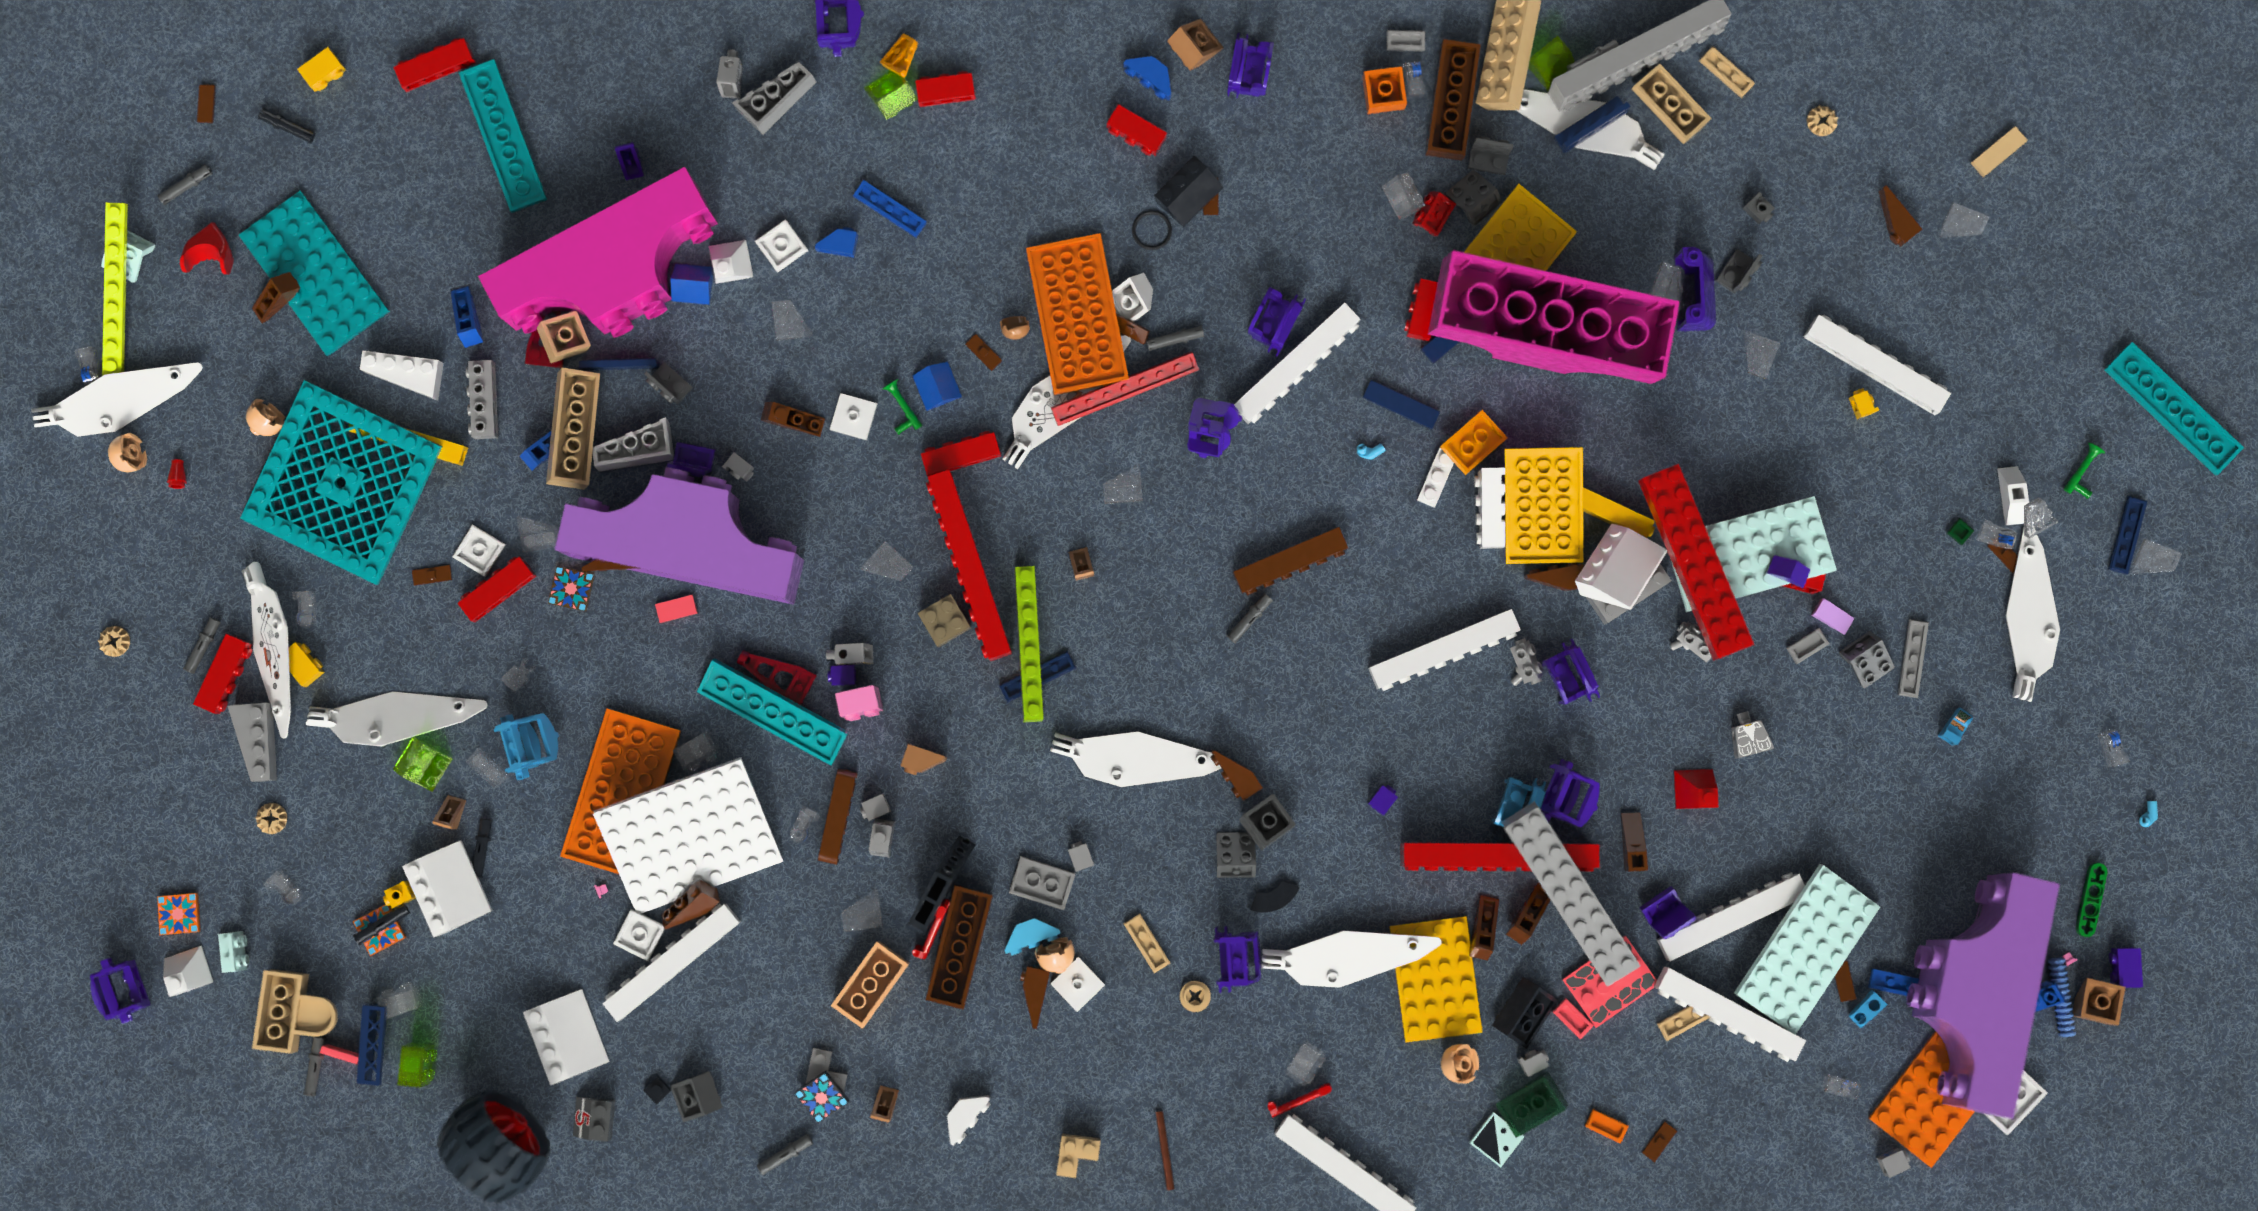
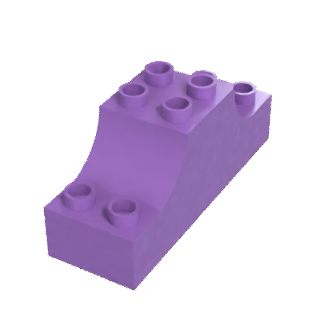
M665 468L663 477L652 474L648 487L643 494L624 508L609 512V506L602 505L600 501L579 497L577 506L565 504L555 550L571 558L590 562L600 559L641 568L628 570L795 604L804 559L796 554L797 546L792 545L790 541L769 537L767 547L754 544L745 533L740 521V500L731 493L732 485L726 484V480L703 476L702 484L700 485L694 483L695 478L688 476V472Z
M2016 873L1987 875V880H1980L1976 887L1975 902L1980 903L1981 908L1975 922L1965 932L1952 939L1927 940L1926 946L1919 945L1917 948L1914 966L1921 969L1920 980L1918 984L1912 983L1907 993V1006L1913 1007L1912 1016L1929 1024L1939 1034L1945 1044L1950 1061L1948 1072L1942 1071L1937 1082V1093L1943 1095L1942 1104L1987 1115L2014 1119L2059 884Z

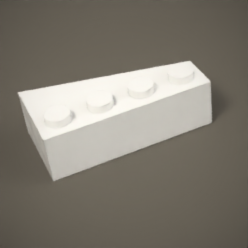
M362 351L360 370L438 401L444 363L435 359Z
M665 417L654 424H648L643 426L642 429L634 432L631 431L620 438H614L593 447L595 468L601 472L674 460L669 421Z
M1482 468L1477 473V476H1474V486L1478 487V495H1475V506L1479 508V514L1475 516L1476 525H1479V533H1476V543L1480 544V549L1505 547V520H1502V516L1505 515V502L1501 501V497H1504L1505 484L1501 481V475H1505V468Z

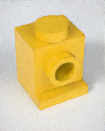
M1864 388L1854 391L1853 396L1849 398L1856 419L1879 411L1878 407L1874 408L1873 396L1868 393V390L1865 391Z
M402 881L385 890V896H383L385 904L388 907L391 906V908H397L403 903L405 904L416 898L409 881ZM395 892L399 893L398 899L394 897Z

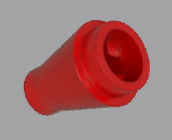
M172 460L167 478L170 488L182 489L187 483L183 460Z

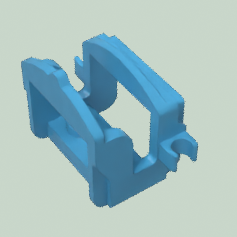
M544 713L515 720L512 714L500 717L501 724L495 726L493 730L494 732L500 731L510 766L505 769V772H513L517 780H522L529 777L528 769L557 759V738L559 733L555 731L552 723ZM530 722H538L547 757L541 758L540 742Z
M1511 777L1505 779L1504 783H1507L1497 816L1491 822L1496 826L1504 828L1501 822L1522 809L1528 791L1532 792L1528 805L1535 801L1540 809L1545 796L1544 788L1546 781H1543V784L1538 786L1536 783L1537 778H1535L1532 786Z

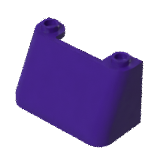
M1683 247L1674 256V266L1681 267L1684 270V275H1694L1695 304L1690 305L1686 309L1684 319L1677 321V331L1710 330L1716 323L1713 260L1696 247Z

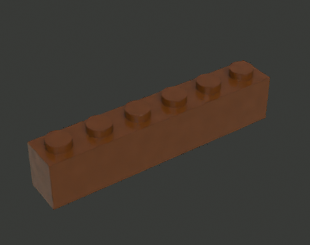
M1337 527L1233 572L1241 594L1246 593L1248 596L1257 592L1256 588L1262 585L1264 588L1275 584L1274 580L1281 578L1283 581L1292 577V573L1299 570L1302 573L1309 570V566L1314 563L1317 566L1328 562V557L1334 555L1335 558H1338L1345 554L1348 546L1340 527Z

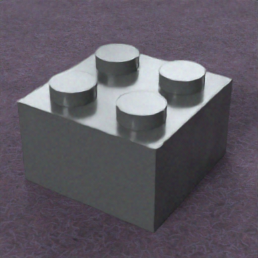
M1274 794L1243 814L1239 819L1261 851L1296 826Z

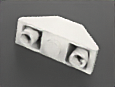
M2018 466L1999 468L1997 470L2005 525L2023 524L2026 522L2029 505L2027 483Z
M990 1096L960 1098L947 1115L950 1144L954 1146L956 1142L959 1144L966 1136L965 1130L968 1127L972 1129L979 1120L976 1116L980 1111L984 1113L991 1105L988 1102L991 1098Z

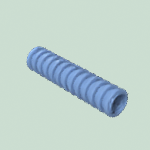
M2051 958L2048 960V963H2050L2048 967L2051 969L2049 974L2052 975L2050 981L2057 984L2066 999L2065 1002L2054 1005L2056 1006L2055 1012H2057L2055 1016L2058 1018L2056 1023L2059 1024L2057 1029L2060 1030L2058 1036H2075V1025H2073L2075 1021L2072 1019L2074 1014L2071 1013L2073 1008L2070 1007L2072 1001H2069L2071 995L2068 994L2070 989L2067 987L2069 986V983H2067L2068 977H2066L2068 973L2065 971L2067 966L2064 964L2066 959Z

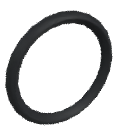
M1146 211L1140 214L1133 223V238L1144 249H1160L1171 238V223L1164 214L1158 211ZM1146 215L1160 216L1168 226L1166 239L1157 246L1143 244L1136 235L1137 223Z

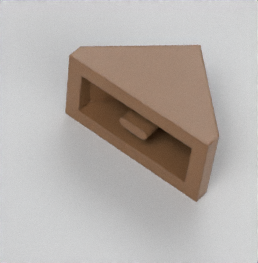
M1087 547L1070 551L1069 556L1075 580L1094 576Z
M447 795L433 820V824L449 829H458L466 800Z
M880 1086L870 1118L890 1122L899 1090Z

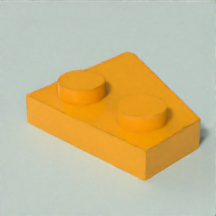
M903 33L880 63L887 69L905 78L918 43Z

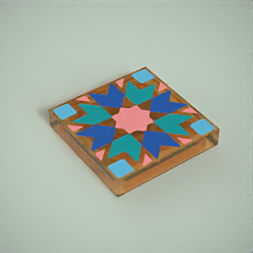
M556 566L548 604L587 612L595 574Z

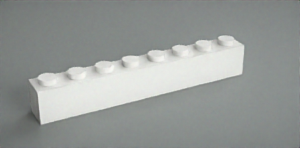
M1346 303L1340 306L1234 404L1247 424L1251 421L1253 423L1257 422L1262 417L1260 413L1265 408L1270 410L1276 404L1274 400L1278 396L1284 397L1290 391L1288 387L1291 384L1297 385L1304 378L1302 376L1307 370L1311 372L1318 365L1316 361L1321 357L1325 359L1332 352L1330 349L1334 345L1338 347L1345 340L1344 336L1348 332L1352 334L1359 327L1360 318Z
M1818 315L1814 318L1804 338L1933 415L1941 412L1951 395L1945 386L1930 381L1931 378L1925 374L1916 373L1912 366L1901 364L1895 356L1891 354L1886 355L1881 352V348L1878 346L1869 345L1864 342L1865 339L1863 337L1849 333L1846 327L1832 323L1831 318L1828 316Z
M1510 609L1368 669L1376 688H1382L1385 691L1392 688V683L1400 681V684L1411 680V675L1417 673L1419 677L1429 673L1428 668L1435 666L1438 669L1446 666L1445 661L1453 659V662L1463 659V654L1470 652L1472 655L1482 651L1481 647L1488 644L1489 647L1499 644V639L1506 637V640L1517 636L1516 632L1521 629L1513 610Z
M1792 872L1787 873L1777 883L1775 880L1764 884L1765 888L1760 891L1758 889L1747 892L1748 896L1743 899L1740 897L1734 898L1729 901L1730 905L1726 907L1720 905L1713 908V913L1707 916L1705 913L1696 916V921L1677 932L1673 937L1668 939L1660 937L1656 939L1665 959L1672 961L1794 903L1805 887L1800 874L1793 875Z
M718 904L711 910L712 915L708 918L706 916L702 917L696 922L698 925L696 928L686 930L681 935L682 939L679 942L673 941L670 943L663 955L657 954L650 960L652 964L647 968L645 965L635 972L637 974L632 980L628 978L620 984L622 988L619 991L615 992L613 990L605 997L606 1001L603 1005L617 1022L621 1021L741 922L727 904L723 906Z
M1664 966L1654 985L1659 990L1658 994L1666 998L1672 996L1676 999L1675 1003L1686 1007V1005L1692 1007V1012L1700 1016L1708 1015L1710 1017L1709 1021L1719 1026L1721 1023L1726 1025V1030L1736 1035L1738 1032L1743 1034V1039L1753 1044L1755 1041L1762 1044L1760 1048L1771 1053L1774 1050L1779 1053L1777 1057L1788 1062L1789 1059L1796 1061L1806 1040L1668 967Z
M1287 1114L1274 1132L1278 1138L1379 1211L1416 1210V1207L1413 1205L1414 1200L1407 1195L1403 1197L1397 1193L1398 1189L1392 1184L1388 1183V1185H1385L1381 1182V1176L1374 1171L1371 1174L1365 1170L1366 1166L1360 1161L1354 1162L1349 1159L1351 1155L1342 1148L1338 1151L1333 1147L1335 1143L1327 1137L1324 1139L1320 1138L1317 1135L1319 1132L1310 1125L1306 1128L1301 1124L1303 1120L1295 1114L1292 1117Z

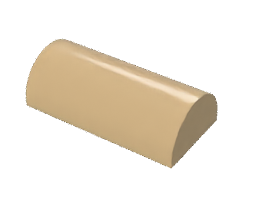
M1661 64L1657 65L1632 88L1637 96L1682 144L1690 140L1712 119Z

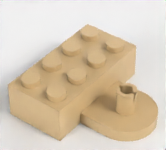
M274 969L264 970L252 1049L295 1053L298 1052L300 1035L322 1036L329 1033L335 1027L338 1019L335 1005L327 998L306 995L309 974Z

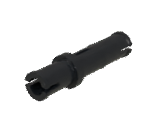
M264 108L261 109L263 114L259 112V120L273 125V128L286 131L310 144L313 142L311 138L314 139L316 136L315 132L284 119L283 115H276Z
M480 818L478 835H475V840L477 841L472 864L478 878H483L488 842L491 841L489 836L493 820Z
M403 903L374 923H368L366 928L354 934L353 937L357 944L361 945L371 937H377L379 932L410 914V911Z

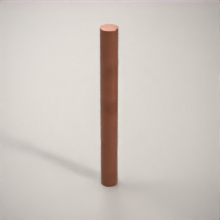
M1163 1111L1155 1112L1166 1188L1167 1190H1174Z

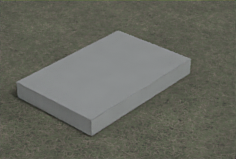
M1020 856L1009 893L1064 910L1076 873Z

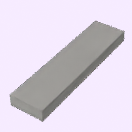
M1908 620L1898 695L1918 698L1929 622Z

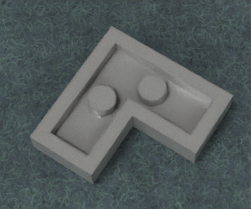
M813 1048L806 1083L827 1071L844 1092L848 1074L829 1071L833 1051Z

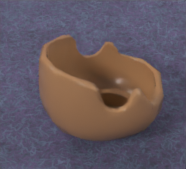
M1024 316L1008 317L1000 321L1002 334L1012 340L1023 338L1030 330L1029 321Z

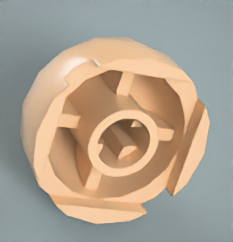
M255 399L246 412V421L250 431L255 435L262 436L277 434L282 429L285 416L271 403L265 405L262 403L264 400Z
M127 433L116 437L110 443L108 457L116 469L128 473L145 467L147 455L146 451L143 454L141 452V439L135 434Z
M1062 937L1051 941L1053 944L1043 947L1042 944L1035 949V955L1040 966L1046 971L1062 973L1066 971V968L1074 960L1075 951L1071 939L1068 941V938Z
M1468 1044L1450 1046L1444 1051L1441 1058L1443 1074L1453 1082L1470 1083L1476 1077L1473 1076L1475 1070L1479 1069V1058L1476 1050L1471 1049Z

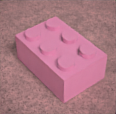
M874 685L835 693L840 717L848 721L859 720L861 715L868 717L880 715L879 711H883L879 688Z

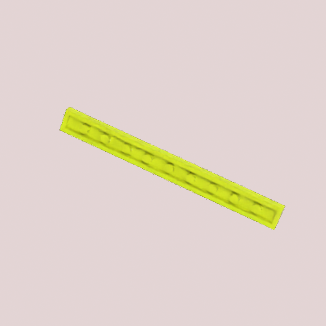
M106 202L102 376L124 372L128 204Z

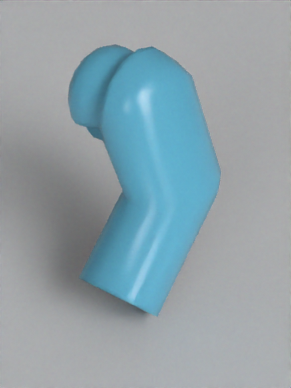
M1381 443L1373 448L1367 447L1365 444L1357 446V454L1369 460L1385 452V448Z
M2147 801V812L2139 818V823L2143 827H2149L2158 819L2157 801Z

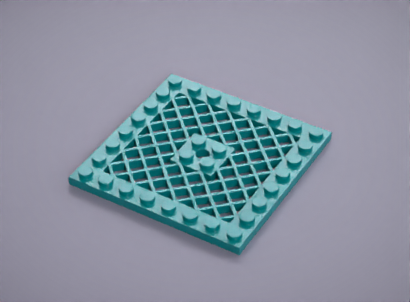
M304 380L240 519L378 585L438 459L437 457L442 446ZM321 413L324 422L316 425L314 415ZM327 413L335 416L336 418L329 420ZM310 420L311 427L306 428L308 421ZM338 421L341 430L333 433L331 423ZM344 421L354 426L346 428ZM326 426L329 435L321 437L318 428ZM355 429L358 439L350 441L347 432ZM360 429L370 433V435L363 437ZM313 430L316 439L308 442L306 432ZM343 434L346 443L338 446L335 436ZM302 437L304 444L297 446ZM372 437L375 447L367 449L364 440ZM377 437L386 441L387 443L380 445L379 440H377ZM330 439L333 448L325 450L322 441ZM360 442L363 451L355 454L352 445ZM318 443L321 452L313 455L310 445ZM390 446L392 455L385 458L382 448ZM395 446L405 451L397 453ZM347 447L350 456L342 458L339 449ZM305 448L308 457L300 459L297 450ZM377 450L380 460L372 462L369 453ZM335 451L337 459L331 457L329 460L327 454ZM407 454L409 464L401 466L399 457ZM294 455L296 461L289 463L292 456ZM364 455L367 464L359 467L357 457ZM322 456L325 465L317 467L314 458ZM352 459L354 467L345 462ZM394 459L397 468L389 471L386 461ZM310 460L312 470L305 472L302 463ZM381 463L384 473L376 475L374 466ZM297 465L300 474L292 476L289 467ZM369 468L372 477L365 479L367 473L361 470ZM409 468V471L405 477L403 470ZM325 469L321 477L319 471ZM286 472L287 479L282 480L283 475ZM399 472L402 481L393 483L391 474ZM314 473L317 482L309 485L307 475ZM386 476L389 485L381 488L378 479ZM302 477L305 487L297 489L294 480ZM340 477H343L346 481L343 488L337 485V480ZM374 481L376 490L368 492L365 483ZM289 482L292 491L284 494L282 484ZM402 485L397 494L395 487ZM317 486L315 492L321 495L314 498L311 488ZM361 487H362V490H363V493H364V494L358 496L359 491H360V489H361ZM277 489H278V492H279V495H280V496L274 497V495H275V493H276V491H277ZM391 489L393 498L386 501L382 491ZM306 490L309 500L301 502L299 492ZM378 493L381 503L373 505L370 496ZM294 495L297 504L289 506L286 497ZM365 498L368 507L361 510L357 500ZM281 499L284 509L276 511L274 501ZM323 499L326 508L318 510L315 501ZM329 499L337 502L338 504L331 506ZM394 502L389 511L387 504ZM311 503L314 512L306 515L303 505ZM354 505L356 512L348 514L346 507L352 508ZM382 506L385 516L377 518L375 508ZM340 507L343 516L335 518L332 509ZM298 508L301 517L293 519L290 510ZM328 511L331 521L323 523L320 514ZM370 511L373 520L365 523L362 513ZM286 512V515H287V518H288V519H286V518H284V517H282V516H280V515H278V514H281V513ZM357 515L360 525L352 527L350 517ZM315 516L318 525L310 527L307 518ZM345 519L348 529L340 531L337 522ZM303 520L305 528L296 524V522ZM385 520L381 529L379 521ZM374 523L377 533L369 535L367 526ZM332 524L335 534L327 536L325 526ZM320 528L322 536L313 531ZM362 528L365 537L357 540L354 530ZM349 532L352 542L344 544L342 535ZM337 537L339 544L329 539ZM377 537L375 544L373 546L371 539ZM366 541L369 550L361 552L358 543ZM354 545L356 552L346 547Z

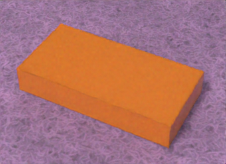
M1592 1109L1585 1124V1127L1620 1144L1629 1127L1595 1109Z

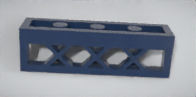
M1616 96L1554 136V140L1565 154L1627 114L1631 106L1628 102L1623 104L1620 98Z
M375 1003L362 1005L357 1084L381 1085L387 1015L386 1006H378ZM377 1011H381L380 1020L376 1022ZM377 1031L379 1039L375 1042V1033ZM375 1050L378 1053L377 1059L373 1062ZM373 1070L376 1072V1080H372Z

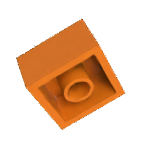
M1402 66L1364 71L1362 79L1367 114L1405 109L1407 99Z

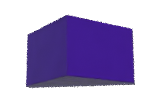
M631 142L615 146L625 180L644 176L636 145Z
M1773 555L1767 574L1801 588H1804L1810 573V569L1799 561Z

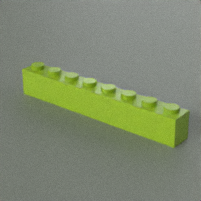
M1035 566L1015 567L1023 722L1043 721Z

